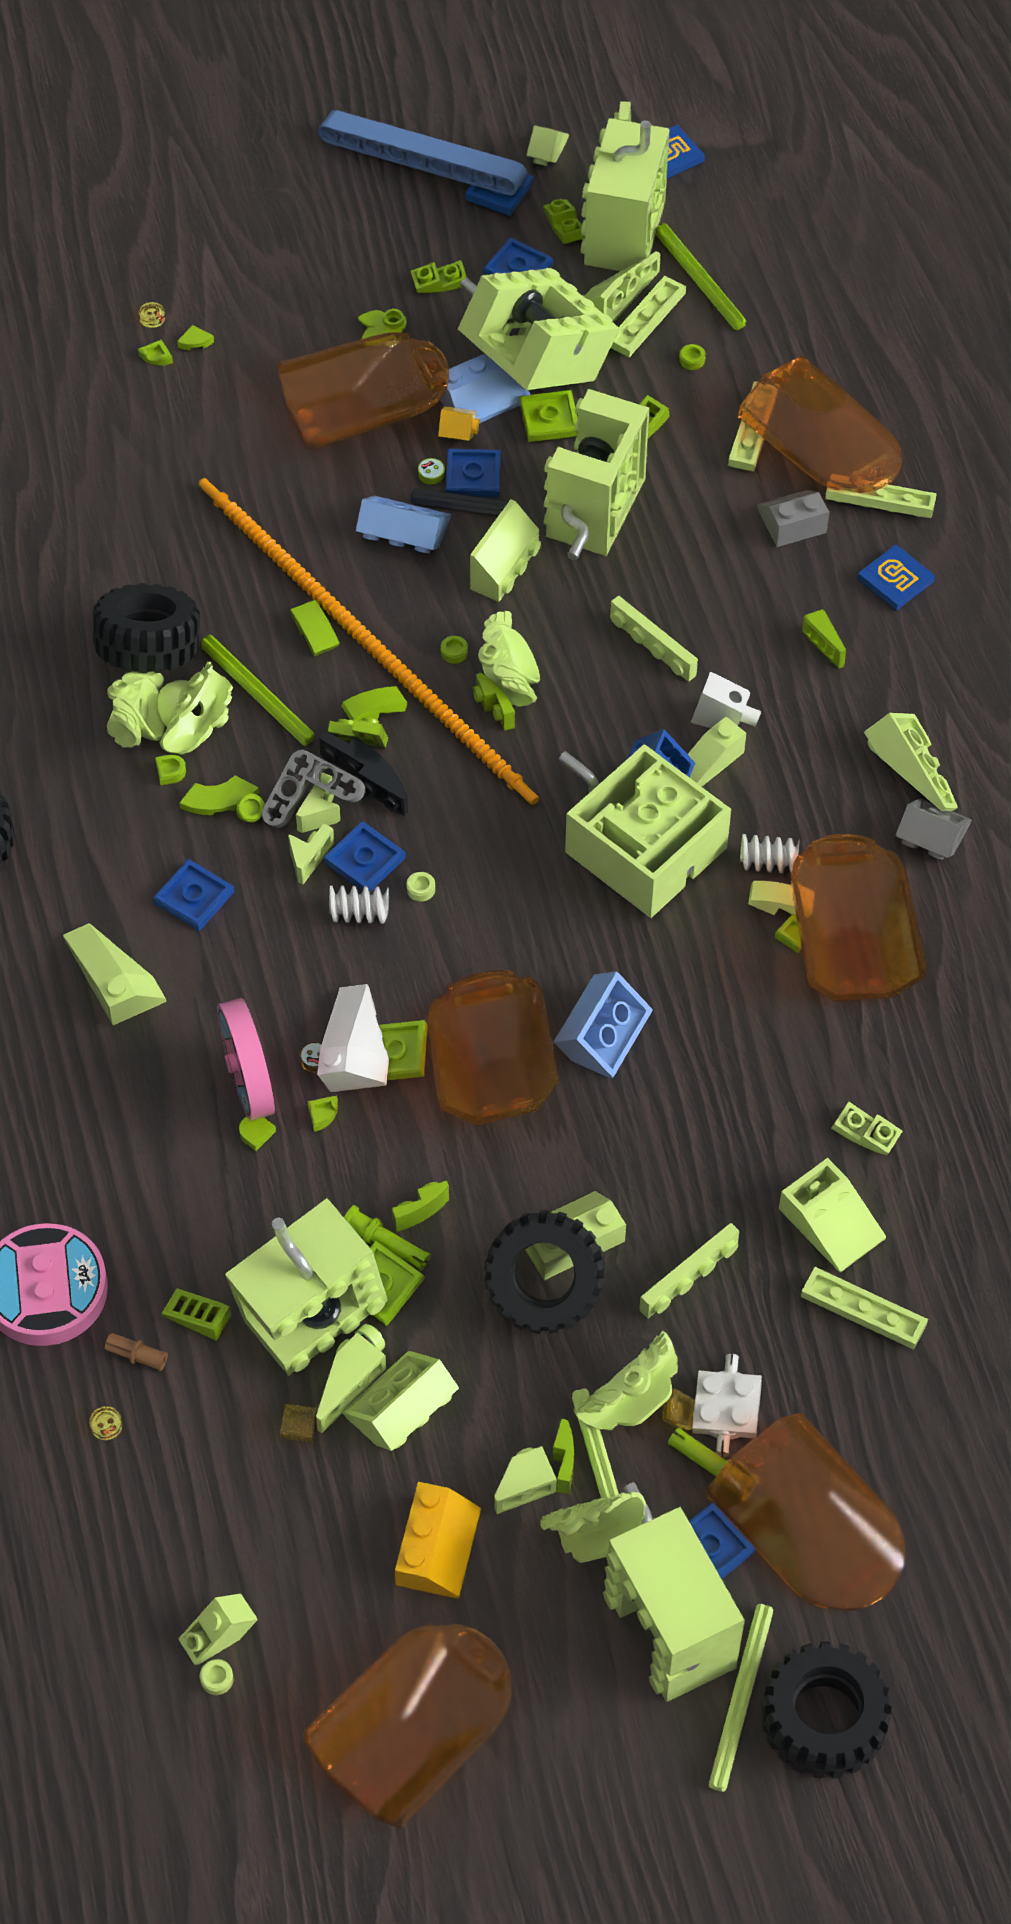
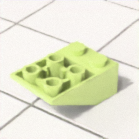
M828 1158L781 1191L779 1210L839 1273L886 1239V1235L849 1179Z

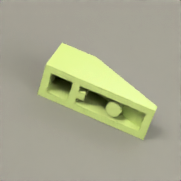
M728 717L723 718L708 730L688 753L695 762L689 778L702 787L740 757L745 750L746 732Z
M358 1332L350 1340L345 1339L336 1351L316 1415L317 1430L321 1433L386 1369L385 1354Z

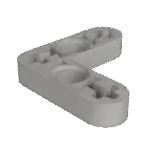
M298 750L292 754L263 808L262 817L268 825L276 828L287 825L310 782L350 803L361 800L365 793V786L357 777L308 751ZM300 759H306V762L309 763L307 768H301L298 764ZM325 769H331L334 774L332 781L328 784H323L320 779L321 773ZM292 772L303 777L300 781L298 778L291 776ZM293 781L297 787L294 795L287 797L284 794V786L286 783ZM340 781L353 785L356 788L355 793H348L347 790L338 786ZM280 797L282 800L289 802L288 806L277 801ZM273 810H279L282 814L280 819H274V816L271 814Z

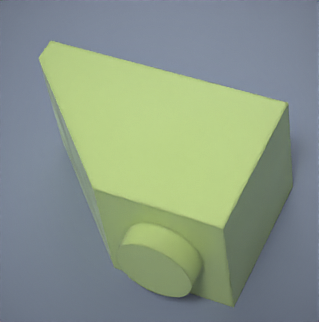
M534 126L527 156L534 157L533 163L547 166L548 162L556 163L568 140L569 134Z
M542 1446L535 1449L531 1447L525 1448L512 1457L494 1496L496 1514L556 1492L557 1479Z

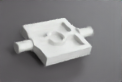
M731 1354L726 1355L725 1371H698L692 1426L693 1434H705L717 1438L715 1453L720 1457L722 1455V1446L723 1457L729 1456L730 1439L739 1437L756 1438L762 1377L761 1375H748L737 1372L739 1356L733 1354V1360L731 1359Z

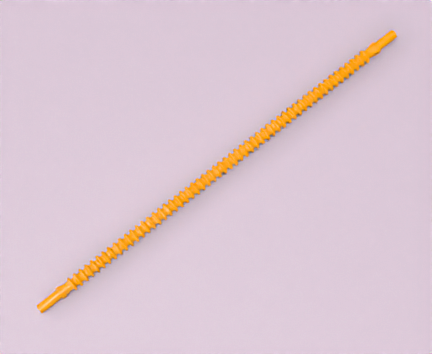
M206 478L199 482V487L214 500V505L217 508L224 510L223 513L225 516H228L229 520L238 525V528L243 530V533L248 535L249 539H253V543L257 544L264 553H267V556L272 558V561L277 563V566L281 567L283 572H287V575L292 577V580L297 582L298 586H302V590L307 591V595L312 596V599L316 600L323 610H327V614L332 615V619L337 620V623L342 625V628L347 630L348 634H352V638L357 639L358 644H362V647L367 649V652L372 654V657L377 659V662L382 664L383 668H388V672L393 673V677L398 678V682L403 683V687L408 688L409 693H413L415 698H419V702L424 703V707L429 708V712L434 713L435 718H439L441 723H445V727L450 728V732L455 733L456 738H460L462 743H466V747L471 748V752L476 753V757L480 758L482 763H487V767L492 769V772L497 774L499 779H505L508 788L511 790L515 789L532 806L538 803L540 798L523 782V777L520 774H515L511 771V765H506V761L501 759L499 754L495 755V750L490 749L489 744H485V741L480 739L478 734H474L473 729H469L468 724H464V721L459 719L457 714H453V710L448 709V705L443 704L442 699H438V696L433 694L431 689H427V685L422 684L421 679H417V676L412 674V671L407 669V666L402 664L400 659H396V656L391 654V651L386 649L385 645H381V641L376 640L375 635H371V632L366 630V627L361 625V622L356 620L355 616L346 611V608L341 606V603L336 601L330 592L321 587V584L316 582L315 578L311 577L305 568L296 563V560L291 558V555L286 553L285 549H281V546L276 544V541L271 539V536L266 534L265 530H261V526L257 525L250 516H247V513L242 511V508L238 507L236 502H230L228 495L225 492H220Z

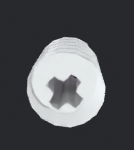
M742 834L740 862H743L745 870H749L751 864L754 863L756 871H760L763 864H766L768 872H772L774 866L777 865L779 873H783L786 866H789L790 873L795 874L798 865L800 839L797 846H794L792 838H788L784 846L782 845L781 838L776 837L772 845L769 836H765L762 844H760L758 836L753 835L751 842L748 843L746 834Z
M330 885L329 914H331L333 922H338L342 914L346 923L350 922L352 915L355 916L357 923L362 922L364 915H366L368 923H373L376 915L381 924L385 923L389 906L388 887L384 895L381 894L379 887H376L373 895H370L367 886H364L361 894H358L356 886H352L350 894L346 893L344 886H341L338 894H335L333 886Z

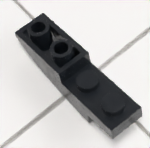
M328 731L323 733L319 738L320 755L326 761L336 763L344 768L347 773L355 777L358 776V779L365 786L364 795L367 797H374L391 811H397L404 816L408 813V798L404 786L389 763L378 752L356 736L348 744Z

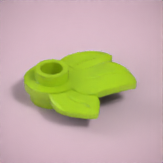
M390 309L385 313L373 310L358 317V320L367 327L362 336V343L371 346L379 345L382 342L389 348L397 345L401 341L402 331L407 325L406 317L397 309Z

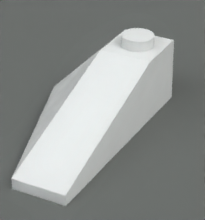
M367 984L339 988L320 1048L317 1073L330 1092L387 1085L389 1058L383 1045L382 1032L378 1026L376 1010L370 988Z

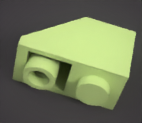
M241 1594L215 1597L178 1640L194 1665H199L239 1641L258 1619Z

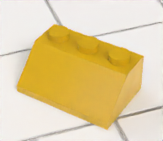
M418 1482L395 1568L396 1586L459 1599L481 1507L450 1488Z

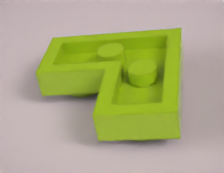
M363 717L362 721L339 719L338 722L330 721L328 732L341 740L351 742L356 736L370 746L386 748L388 736L382 724H379V721L368 717Z

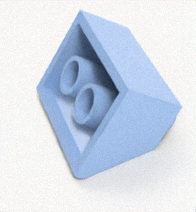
M486 354L436 374L437 397L443 405L475 410V418H479V423L520 406L519 396L530 395L529 390L523 388Z
M372 496L362 499L356 531L363 533V538L378 541L379 537L389 539V544L404 547L406 543L414 545V550L430 553L431 550L440 547L452 514L379 496Z
M617 971L595 974L555 1038L554 1043L571 1061L608 1078H613L653 1009Z

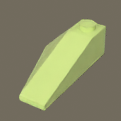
M657 251L592 287L585 296H582L591 300L595 305L594 307L601 313L611 317L614 323L660 272L661 253Z
M889 713L864 731L868 738L869 748L941 811H954L958 808L947 781L944 777L938 775L939 761L936 757L930 755L927 748L931 746V742L915 714Z
M90 923L63 934L65 942L112 1025H116L166 1002V998L154 977Z

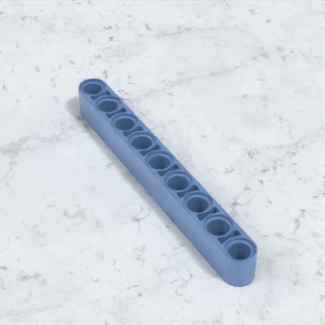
M338 110L331 111L318 128L320 138L326 143L506 195H514L527 176L526 168L517 161Z

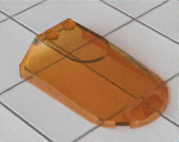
M394 332L371 336L279 362L278 375L288 411L306 448L316 449L427 411L444 395L449 382V367L443 353L426 339L420 341L409 338L407 333Z
M802 355L763 375L740 405L738 417L811 478L824 486L839 491L841 487L855 489L856 493L871 492L889 485L900 472L903 456L900 444L895 436L841 386Z
M834 834L813 841L801 855L796 857L791 873V889L807 982L809 986L833 1001L893 998L923 980L927 971V963L909 880L903 863L892 850L886 851L876 845V840L855 834Z
M492 970L470 975L447 987L449 992L441 999L436 998L433 1001L427 1016L436 1094L441 1110L476 1125L493 1123L498 1120L537 1111L559 1083L547 1009L540 985L529 976L526 978L516 976L514 971Z
M802 1413L778 1419L735 1453L706 1488V1497L716 1504L780 1577L799 1596L816 1606L825 1609L827 1607L847 1608V1611L867 1607L883 1598L893 1588L900 1576L905 1558V1543L896 1517Z
M433 1623L417 1627L399 1638L303 1731V1740L325 1774L375 1820L401 1829L502 1723L511 1700L512 1686L509 1666L499 1648L488 1637L473 1628L453 1623V1626H433Z

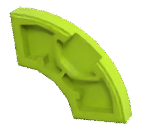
M236 775L227 782L217 786H204L195 783L180 801V809L200 815H214L216 812L227 810L235 811L238 800L245 794L252 793L258 795L259 787Z

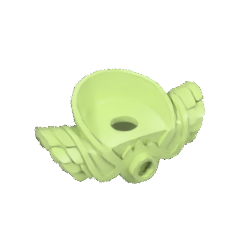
M499 611L491 615L484 622L486 629L483 631V640L486 644L479 650V661L482 664L485 676L496 683L512 705L517 707L527 706L537 700V696L529 684L540 681L539 669L524 638L512 629L511 613L509 611Z
M210 661L207 662L200 672L194 674L189 681L176 680L166 684L160 690L157 699V709L162 722L167 728L159 744L168 753L183 755L192 752L211 735L214 727H222L229 718L227 715L229 709L226 706L232 699L231 691L233 686L229 680L212 669L213 666ZM199 703L201 706V714L199 716H195L192 713V710Z
M132 670V672L126 673L122 680H117L108 687V696L113 700V711L107 723V731L109 735L115 738V742L122 747L139 746L141 736L153 741H159L163 737L165 724L162 722L157 709L159 689L164 682V678L160 673H139V671Z
M662 1331L649 1344L648 1349L644 1348L638 1357L617 1373L608 1384L606 1383L600 1387L593 1395L575 1407L573 1411L576 1416L585 1424L595 1429L613 1430L618 1424L624 1426L639 1425L670 1398L672 1393L671 1377L678 1372L677 1355L667 1333Z
M638 1492L620 1493L617 1496L599 1498L591 1502L550 1512V1514L542 1516L540 1526L543 1530L548 1528L551 1531L558 1530L565 1553L572 1552L573 1558L580 1563L606 1557L610 1539L641 1525L645 1515L646 1502L644 1497Z

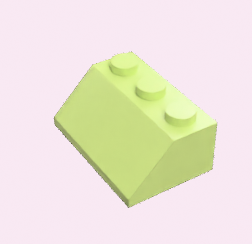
M510 499L470 555V589L497 602L501 600L505 593H510L514 580L518 575L524 573L531 556L535 557L541 546L538 527L517 502Z
M596 1191L550 1212L558 1214L560 1211L568 1214L567 1217L573 1220L577 1218L583 1222V1227L587 1231L591 1230L596 1236L595 1241L598 1246H601L603 1252L625 1242L626 1223L612 1201ZM537 1243L525 1249L544 1280L573 1267L569 1255L554 1244Z
M408 1351L342 1413L376 1446L392 1451L402 1446L406 1442L407 1436L416 1428L423 1426L438 1407L447 1404L451 1400V1395L459 1387L440 1359Z

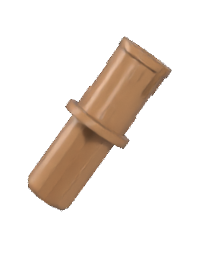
M114 1333L107 1337L104 1347L106 1351L130 1359L132 1364L139 1362L158 1371H162L168 1357L167 1352L144 1345L142 1340L136 1342Z

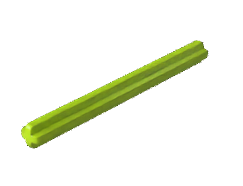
M666 223L658 225L656 227V236L732 328L736 331L746 326L744 316Z
M207 635L201 640V648L302 745L308 746L314 741V732L212 635Z

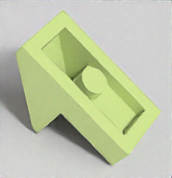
M322 772L320 776L321 782L323 784L330 783L332 776ZM314 784L296 814L297 831L304 833L320 828L323 823L329 826L340 822V807L332 803L334 798L332 793Z
M324 823L317 832H312L307 843L290 834L288 835L289 849L298 883L302 885L334 845L333 828Z

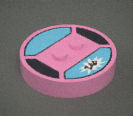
M243 998L220 1003L217 1005V1014L226 1052L224 1058L228 1072L232 1074L244 1112L249 1121L274 1115L275 1105L270 1078L249 1009Z
M44 1223L16 1230L0 1241V1331L24 1344L49 1346L77 1337L96 1321L106 1302L108 1280L103 1258L98 1248L87 1236L68 1226Z

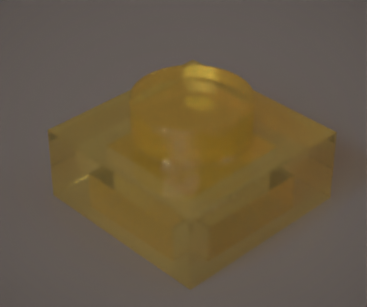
M673 1388L670 1398L663 1404L662 1420L676 1428H681L683 1431L691 1430L695 1400Z
M285 1404L280 1437L312 1442L317 1408Z

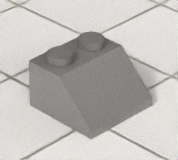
M805 490L759 503L756 506L777 547L827 533L829 510L819 492Z
M919 798L907 805L895 836L901 838V843L911 848L923 847L929 850L928 854L930 856L943 860L944 857L949 858L954 855L972 819L952 811H941L933 803Z

